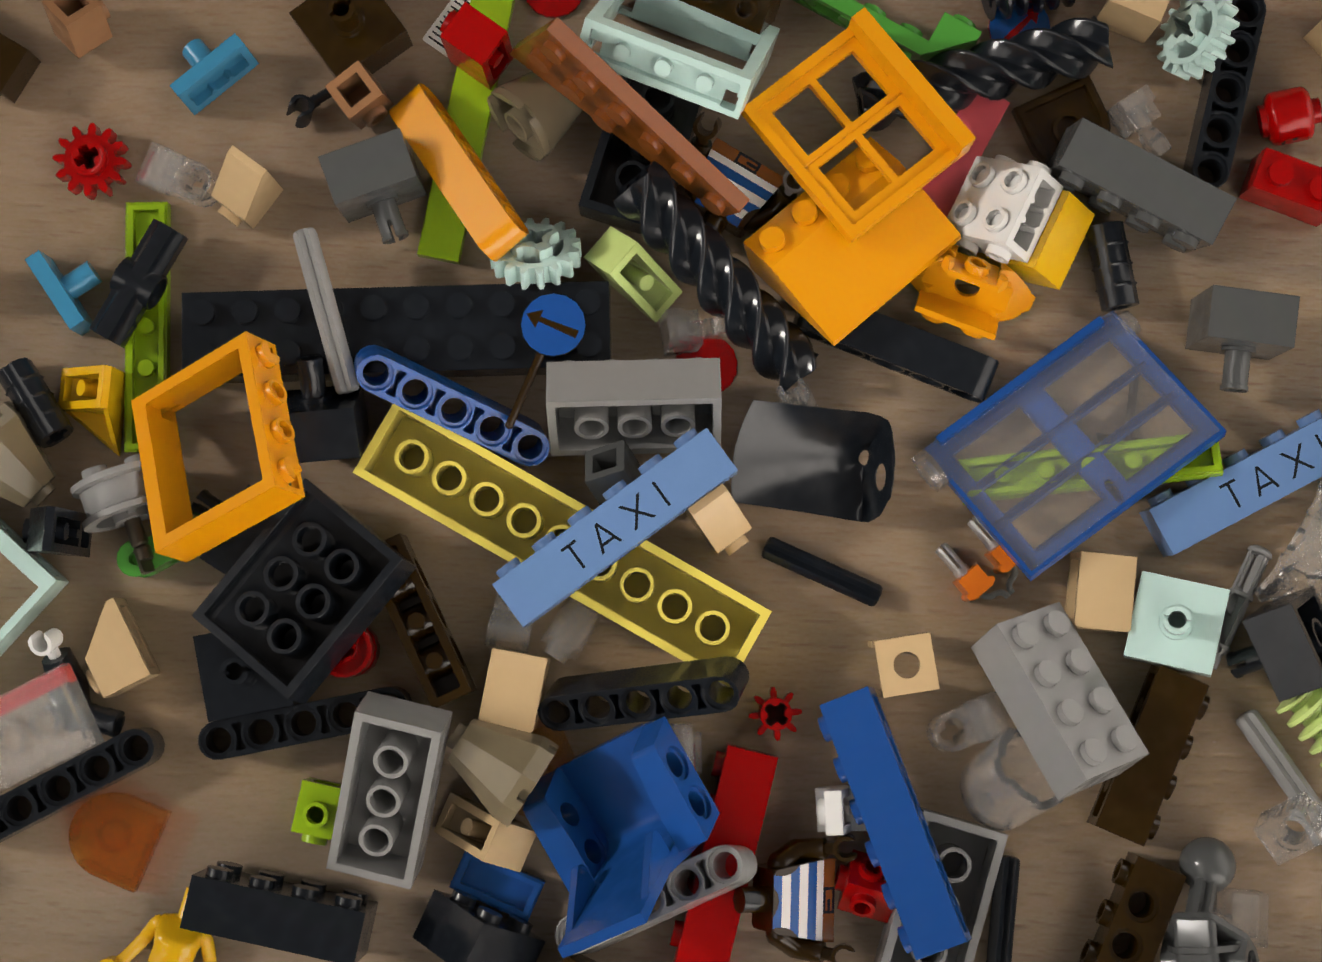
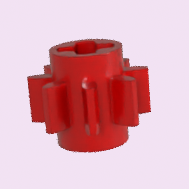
M770 687V698L763 700L757 695L753 697L760 706L758 712H751L748 714V717L761 721L762 724L756 732L759 736L768 728L773 730L775 740L780 741V730L787 727L790 731H797L796 727L790 722L792 715H799L802 713V710L798 708L791 709L788 704L793 698L794 694L792 692L787 693L781 699L777 697L775 687ZM781 702L785 706L782 709V714L786 717L781 724L775 720L770 725L767 724L765 720L768 718V713L764 710L768 704L776 707Z

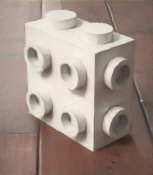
M996 155L995 158L976 156L947 216L948 220L961 234V240L955 244L959 246L958 251L968 256H976L978 252L983 253L1003 264H1008L1009 260L1028 263L1064 188L1050 175L1052 170L1043 163L1029 160L1027 164L1017 163L1004 155Z

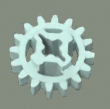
M1180 0L1178 10L1171 8L1168 11L1170 15L1168 23L1161 24L1160 29L1165 31V35L1156 42L1157 46L1163 48L1157 55V59L1164 62L1162 68L1185 81H1189L1190 77L1197 80L1201 79L1204 69L1211 73L1215 71V60L1217 58L1225 60L1227 57L1225 52L1227 45L1234 44L1236 41L1235 38L1230 36L1231 31L1240 25V22L1232 19L1239 11L1238 7L1231 4L1233 0Z
M527 218L524 224L529 234L497 262L490 259L491 269H494L495 277L497 279L505 277L506 285L511 286L516 282H521L522 290H526L530 284H537L539 290H542L545 287V283L552 282L558 286L561 284V276L568 278L574 276L573 268L581 267V240L576 238V230L574 228L565 230V222L560 221L552 225L549 218H544L541 223H535L532 218Z

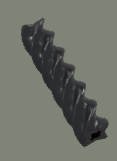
M1095 15L1091 19L1072 18L1054 25L1051 29L1033 28L1025 30L1013 36L1010 40H986L973 46L970 50H947L933 56L929 61L910 60L953 111L965 109L977 95L989 100L998 101L1005 99L1014 91L1018 84L1031 90H1040L1049 86L1058 74L1070 79L1079 80L1090 75L1099 63L1113 69L1109 48V27L1106 23L1098 21ZM867 71L852 77L857 99L858 116H861L887 95ZM897 108L868 130V132L884 130L896 117L907 119Z
M656 161L651 162L637 176L619 189L621 192L613 200L616 209L628 219L640 222L641 234L646 244L655 251L668 254L672 274L679 281L697 287V298L702 309L712 316L724 318L725 332L728 339L738 347L752 350V361L755 370L764 378L779 381L780 395L785 393L798 380L811 374L816 369V358L819 354L814 352L807 335L798 326L787 321L783 308L772 295L759 288L758 281L752 270L739 259L732 257L730 247L723 236L711 226L704 224L698 207L690 198L676 191L673 179L662 165Z

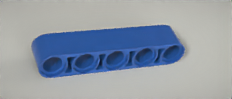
M369 345L360 349L356 354L354 368L357 381L366 391L521 465L537 466L547 458L550 451L549 441L540 424L533 419L519 413L514 427L507 429L505 423L512 409L384 347ZM378 360L387 365L384 373L378 377H369L363 373L364 367L371 361ZM418 379L425 383L423 391L418 395L410 396L402 392L404 385L410 380ZM448 399H461L463 405L458 412L447 414L441 410L442 405ZM495 416L501 419L500 425L494 431L485 432L480 429L481 423L488 417ZM531 434L538 437L534 447L527 450L518 448V443L522 437Z

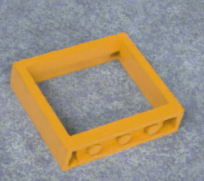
M245 331L131 400L155 553L187 563L305 497L301 477L302 469L298 462L294 442L295 432L290 421L287 392L283 386L279 365L280 357L277 355L275 344ZM243 373L262 480L193 518L175 412Z

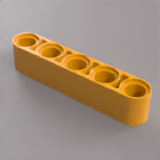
M419 83L389 110L391 118L397 127L401 129L405 139L484 254L497 262L529 234L526 225L443 104L427 86Z

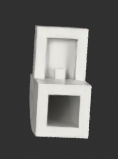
M849 785L815 788L817 832H826V836L845 835L851 831H867L864 824L858 825L851 812L849 800L854 799Z

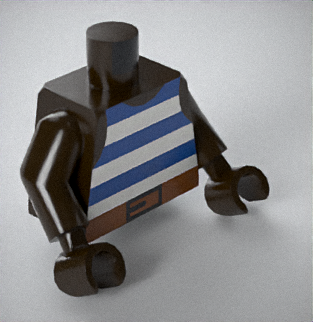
M702 112L693 123V131L696 136L692 138L691 144L750 200L740 213L723 217L715 215L706 209L700 199L686 188L685 192L700 210L704 224L711 226L720 234L726 230L734 236L741 238L746 232L755 233L796 199L797 193L802 192L804 189L794 181L793 176L788 170L781 176L719 138H716L712 145L710 139L718 133L722 122L718 117L715 121L714 129L711 131L706 130L701 124L705 113Z
M847 833L845 835H837L834 841H827L826 837L792 839L769 856L767 863L757 865V871L753 877V886H741L735 889L733 896L735 910L738 913H752L753 928L765 931L767 941L790 958L809 962H823L824 960L836 962L835 955L839 950L846 949L855 952L854 948L846 943L838 944L834 948L827 947L826 942H834L835 858L828 857V854H834L842 862L853 861L857 858V853H842L838 849V845L842 841L856 840L855 836Z

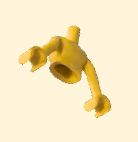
M186 887L178 913L155 915L149 920L140 934L119 955L109 956L100 962H130L153 938L154 945L148 958L149 962H193L200 947L203 962H217L212 935L180 928L189 887Z

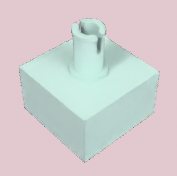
M1142 571L1132 614L1131 630L1128 632L1124 650V658L1211 677L1230 590Z

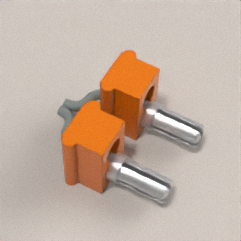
M974 516L973 520H969L967 525L987 548L988 552L984 556L994 566L993 572L995 574H1003L1012 570V574L1006 582L1007 591L999 589L991 593H985L994 585L995 577L992 575L987 576L978 564L969 567L947 543L941 544V548L938 547L935 553L956 577L952 583L962 593V601H975L979 597L991 600L997 596H1003L1007 599L1015 592L1012 584L1018 576V568Z

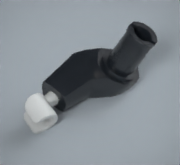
M51 628L45 633L40 630L33 633L28 639V646L35 655L45 656L42 660L45 675L70 664L76 678L50 691L58 723L74 733L84 728L110 737L119 735L124 726L125 712L91 702L86 675L70 647L58 648L63 642V633L57 628Z

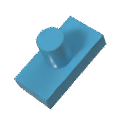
M236 33L213 51L208 48L203 40L194 39L187 43L182 51L183 57L192 68L169 86L189 110L196 115L259 63Z
M38 250L25 259L26 263L69 329L81 336L91 331L89 327L93 321L78 297L102 282L94 267L86 261L63 276L53 259Z

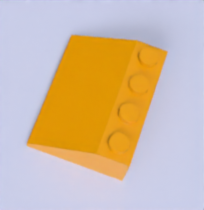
M871 136L867 139L898 177L907 171L898 159ZM859 147L825 174L827 179L854 211L890 184ZM921 188L849 244L804 191L747 238L743 244L750 268L835 346L961 240V234Z

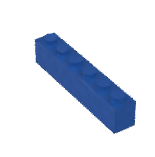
M867 686L819 705L823 715L817 718L820 730L826 742L833 741L838 757L833 759L837 775L842 783H849L854 799L849 800L851 812L858 825H865L870 841L865 842L867 854L874 867H881L886 883L881 885L884 899L890 910L897 909L903 926L898 927L897 930L906 953L913 951L915 959L919 960L968 942L972 939L875 688Z

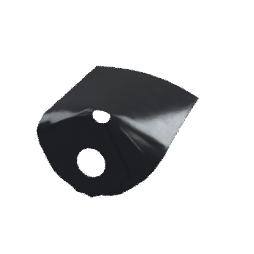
M753 399L740 428L734 448L733 464L738 469V472L731 478V496L736 503L779 508L859 522H870L882 514L892 494L895 472V447L890 422L879 415L869 412ZM864 450H867L869 453L866 465L859 462V455ZM883 464L886 471V480L883 489L879 491L876 484V474L879 465Z

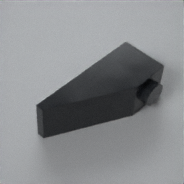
M55 506L31 508L30 517L25 519L22 529L23 542L27 543L26 551L41 554L90 557L92 533L84 532L82 522L87 519L86 514Z

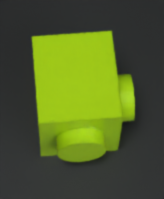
M312 777L302 780L291 832L302 834L301 841L325 846L327 841L332 839L341 784Z

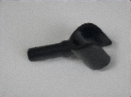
M326 88L310 97L303 94L294 95L289 102L286 115L288 116L295 111L302 112L297 117L295 126L297 128L307 127L311 122L314 109L332 96Z

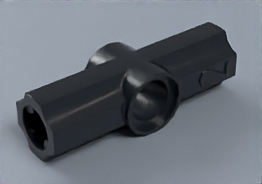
M153 219L133 255L123 259L115 269L110 281L111 292L89 329L124 348L146 310L154 308L162 298L168 284L166 276L188 238L166 224Z

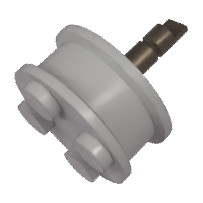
M140 454L129 456L124 459V464L107 468V465L102 464L83 470L81 472L83 479L74 484L70 491L72 497L80 499L87 517L82 522L84 532L98 533L125 527L131 546L134 548L133 552L141 574L155 571L151 560L154 558V555L148 544L149 541L142 521L149 519V511Z

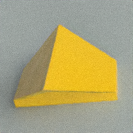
M108 365L62 368L58 404L120 457L124 421L125 372Z

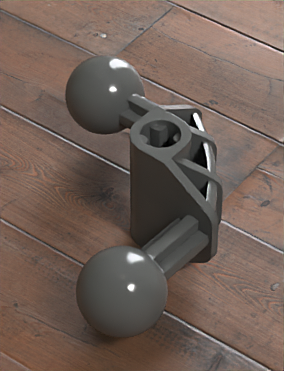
M1200 837L1192 840L1184 847L1179 858L1180 873L1187 876L1185 882L1190 886L1186 910L1171 916L1163 936L1160 962H1259L1257 949L1250 936L1221 917L1213 914L1216 892L1226 888L1235 876L1236 860L1233 852L1224 842L1216 838Z

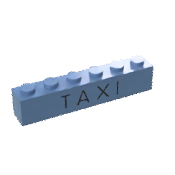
M1317 409L1296 420L1299 428L1286 435L1282 429H1279L1258 440L1262 448L1249 455L1244 448L1222 459V463L1225 466L1223 468V476L1185 481L1188 487L1175 494L1168 488L1148 498L1147 501L1150 507L1139 512L1162 556H1173L1322 477L1321 411Z
M694 428L687 431L673 443L677 449L664 459L659 454L653 456L638 468L642 475L627 485L624 480L619 481L602 494L606 501L592 511L588 505L567 520L571 526L557 537L551 531L531 546L535 551L533 555L522 563L516 557L496 571L500 579L492 585L523 628H527L683 514L701 498L737 474L738 469L707 428L700 433H697Z

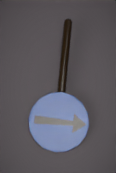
M555 293L542 295L532 301L523 313L521 322L523 338L529 347L537 353L505 423L507 429L514 427L544 357L566 355L576 349L584 337L586 328L584 313L575 301L565 295Z

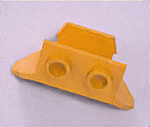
M953 245L910 282L919 292L914 311L921 313L926 320L932 323L942 324L945 322L959 327L970 337L977 339L986 337L994 340L997 335L999 321L1011 320L1018 317L1021 313L1030 311L1036 297L1031 293L1023 280L1006 264L1001 263L1000 267L992 265L982 258L957 252L959 246ZM959 279L980 288L973 294H964L957 289L955 281Z

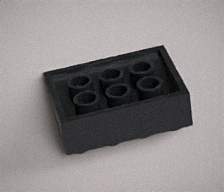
M306 478L303 480L305 497L274 515L192 615L285 698L303 704L309 700L417 568L389 543Z

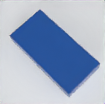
M465 851L449 887L467 892L487 905L528 921L546 881L523 870L517 872L482 862Z

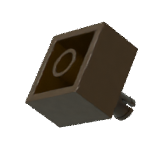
M306 0L289 12L298 29L334 78L356 61L362 63L371 74H374L413 46L407 30L385 0Z

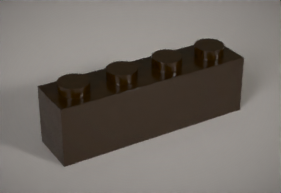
M1163 665L1150 666L1129 717L1149 754L1120 775L1102 783L1088 817V823L1143 847L1147 839L1152 840L1161 822V816L1157 814L1163 799L1168 800L1176 787L1177 776L1173 774L1180 759L1184 760L1191 750L1193 736L1190 735L1195 720H1201L1208 708L1210 697L1206 696L1209 685Z

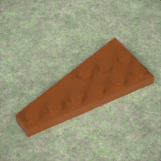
M554 18L520 40L509 53L590 115L596 125L602 130L615 134L650 162L656 161L668 171L671 178L698 197L703 206L713 214L723 217L737 214L749 202L750 199L560 18Z

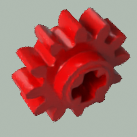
M90 123L88 133L84 134L77 127H72V135L75 139L69 142L67 139L60 138L58 142L66 150L65 154H56L52 157L54 161L64 166V168L56 173V177L62 182H69L67 189L74 195H78L83 190L87 198L95 200L97 190L100 189L107 196H113V190L110 186L113 181L120 185L127 183L119 174L120 169L127 170L132 168V164L128 160L120 157L129 150L128 146L123 141L116 142L117 134L110 128L101 133L100 128L96 124ZM96 155L93 159L95 166L89 168L88 166L91 164L90 158Z

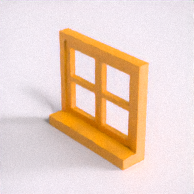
M865 7L851 17L849 26L746 104L741 113L744 119L849 244L968 153L976 139L973 133ZM851 54L887 95L853 122L817 81ZM808 87L843 128L809 156L774 115L776 111ZM897 108L933 149V151L899 177L863 135ZM853 142L858 145L890 183L855 211L819 169Z

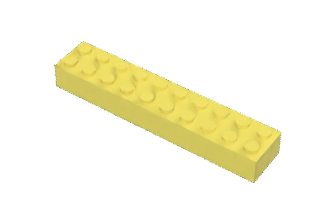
M395 404L391 405L352 472L508 562L517 557L522 563L535 553L531 547L534 543L551 531L554 532L556 537L571 527L567 520L585 507L584 504L473 441ZM647 540L570 595L571 598L684 662L725 656L734 657L744 662L772 613L771 610ZM719 681L727 687H730V685L727 682Z

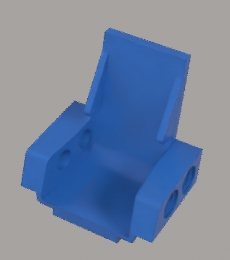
M665 716L655 721L651 720L645 724L642 723L578 755L552 772L542 776L531 794L528 795L523 806L526 818L569 892L565 935L557 948L562 958L564 959L647 923L669 874L702 842L708 840L720 814Z

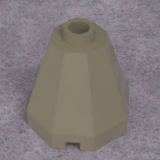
M10 401L3 402L0 405V497L22 507H26L31 501L36 506H39L56 489L51 482L57 475L41 446L38 445L27 428L21 414Z
M472 719L468 727L459 723L446 743V746L453 749L447 758L492 817L507 827L523 806V801L533 791L559 748V745L545 736L477 719Z

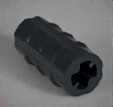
M1110 221L1090 226L1086 233L1089 247L1087 251L1090 252L1093 267L1091 271L1094 272L1097 287L1095 292L1098 293L1101 311L1112 312L1137 306L1140 304L1136 288L1137 282L1134 279L1133 262L1130 259L1129 241L1126 239L1123 221Z
M28 358L14 360L0 370V384L6 392L5 395L10 398L16 410L21 414L38 445L43 448L52 447L69 437L74 427L65 415V410L60 407L55 399V393L50 391L43 380L44 376L40 375L33 362Z

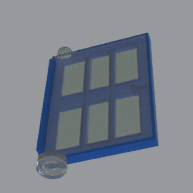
M1111 310L1102 318L1099 316L938 434L935 437V441L912 457L916 469L927 484L937 492L948 485L1030 582L1226 435L1227 430L1136 335L1141 331V326L1129 311H1125L1118 316L1114 310Z

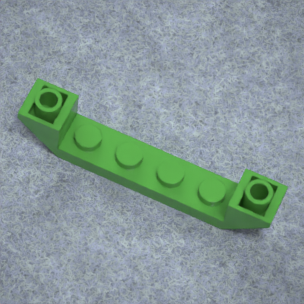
M793 0L844 29L849 26L851 17L865 7L910 60L929 61L933 56L947 50H970L976 45L982 33L975 28V24L967 17L959 14L952 16L945 12L930 40L923 38L922 32L908 23H901V25L886 18V13L881 8L871 3L862 5L855 0Z

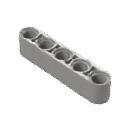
M720 845L680 863L669 874L660 893L661 905L657 911L652 910L647 923L573 955L598 952L748 883L753 879L757 871L756 856L746 846ZM730 854L735 856L738 863L737 871L732 877L725 868L726 859ZM691 872L696 873L699 879V888L695 894L689 890L687 884ZM567 916L561 919L556 926L555 940L558 946L565 935Z

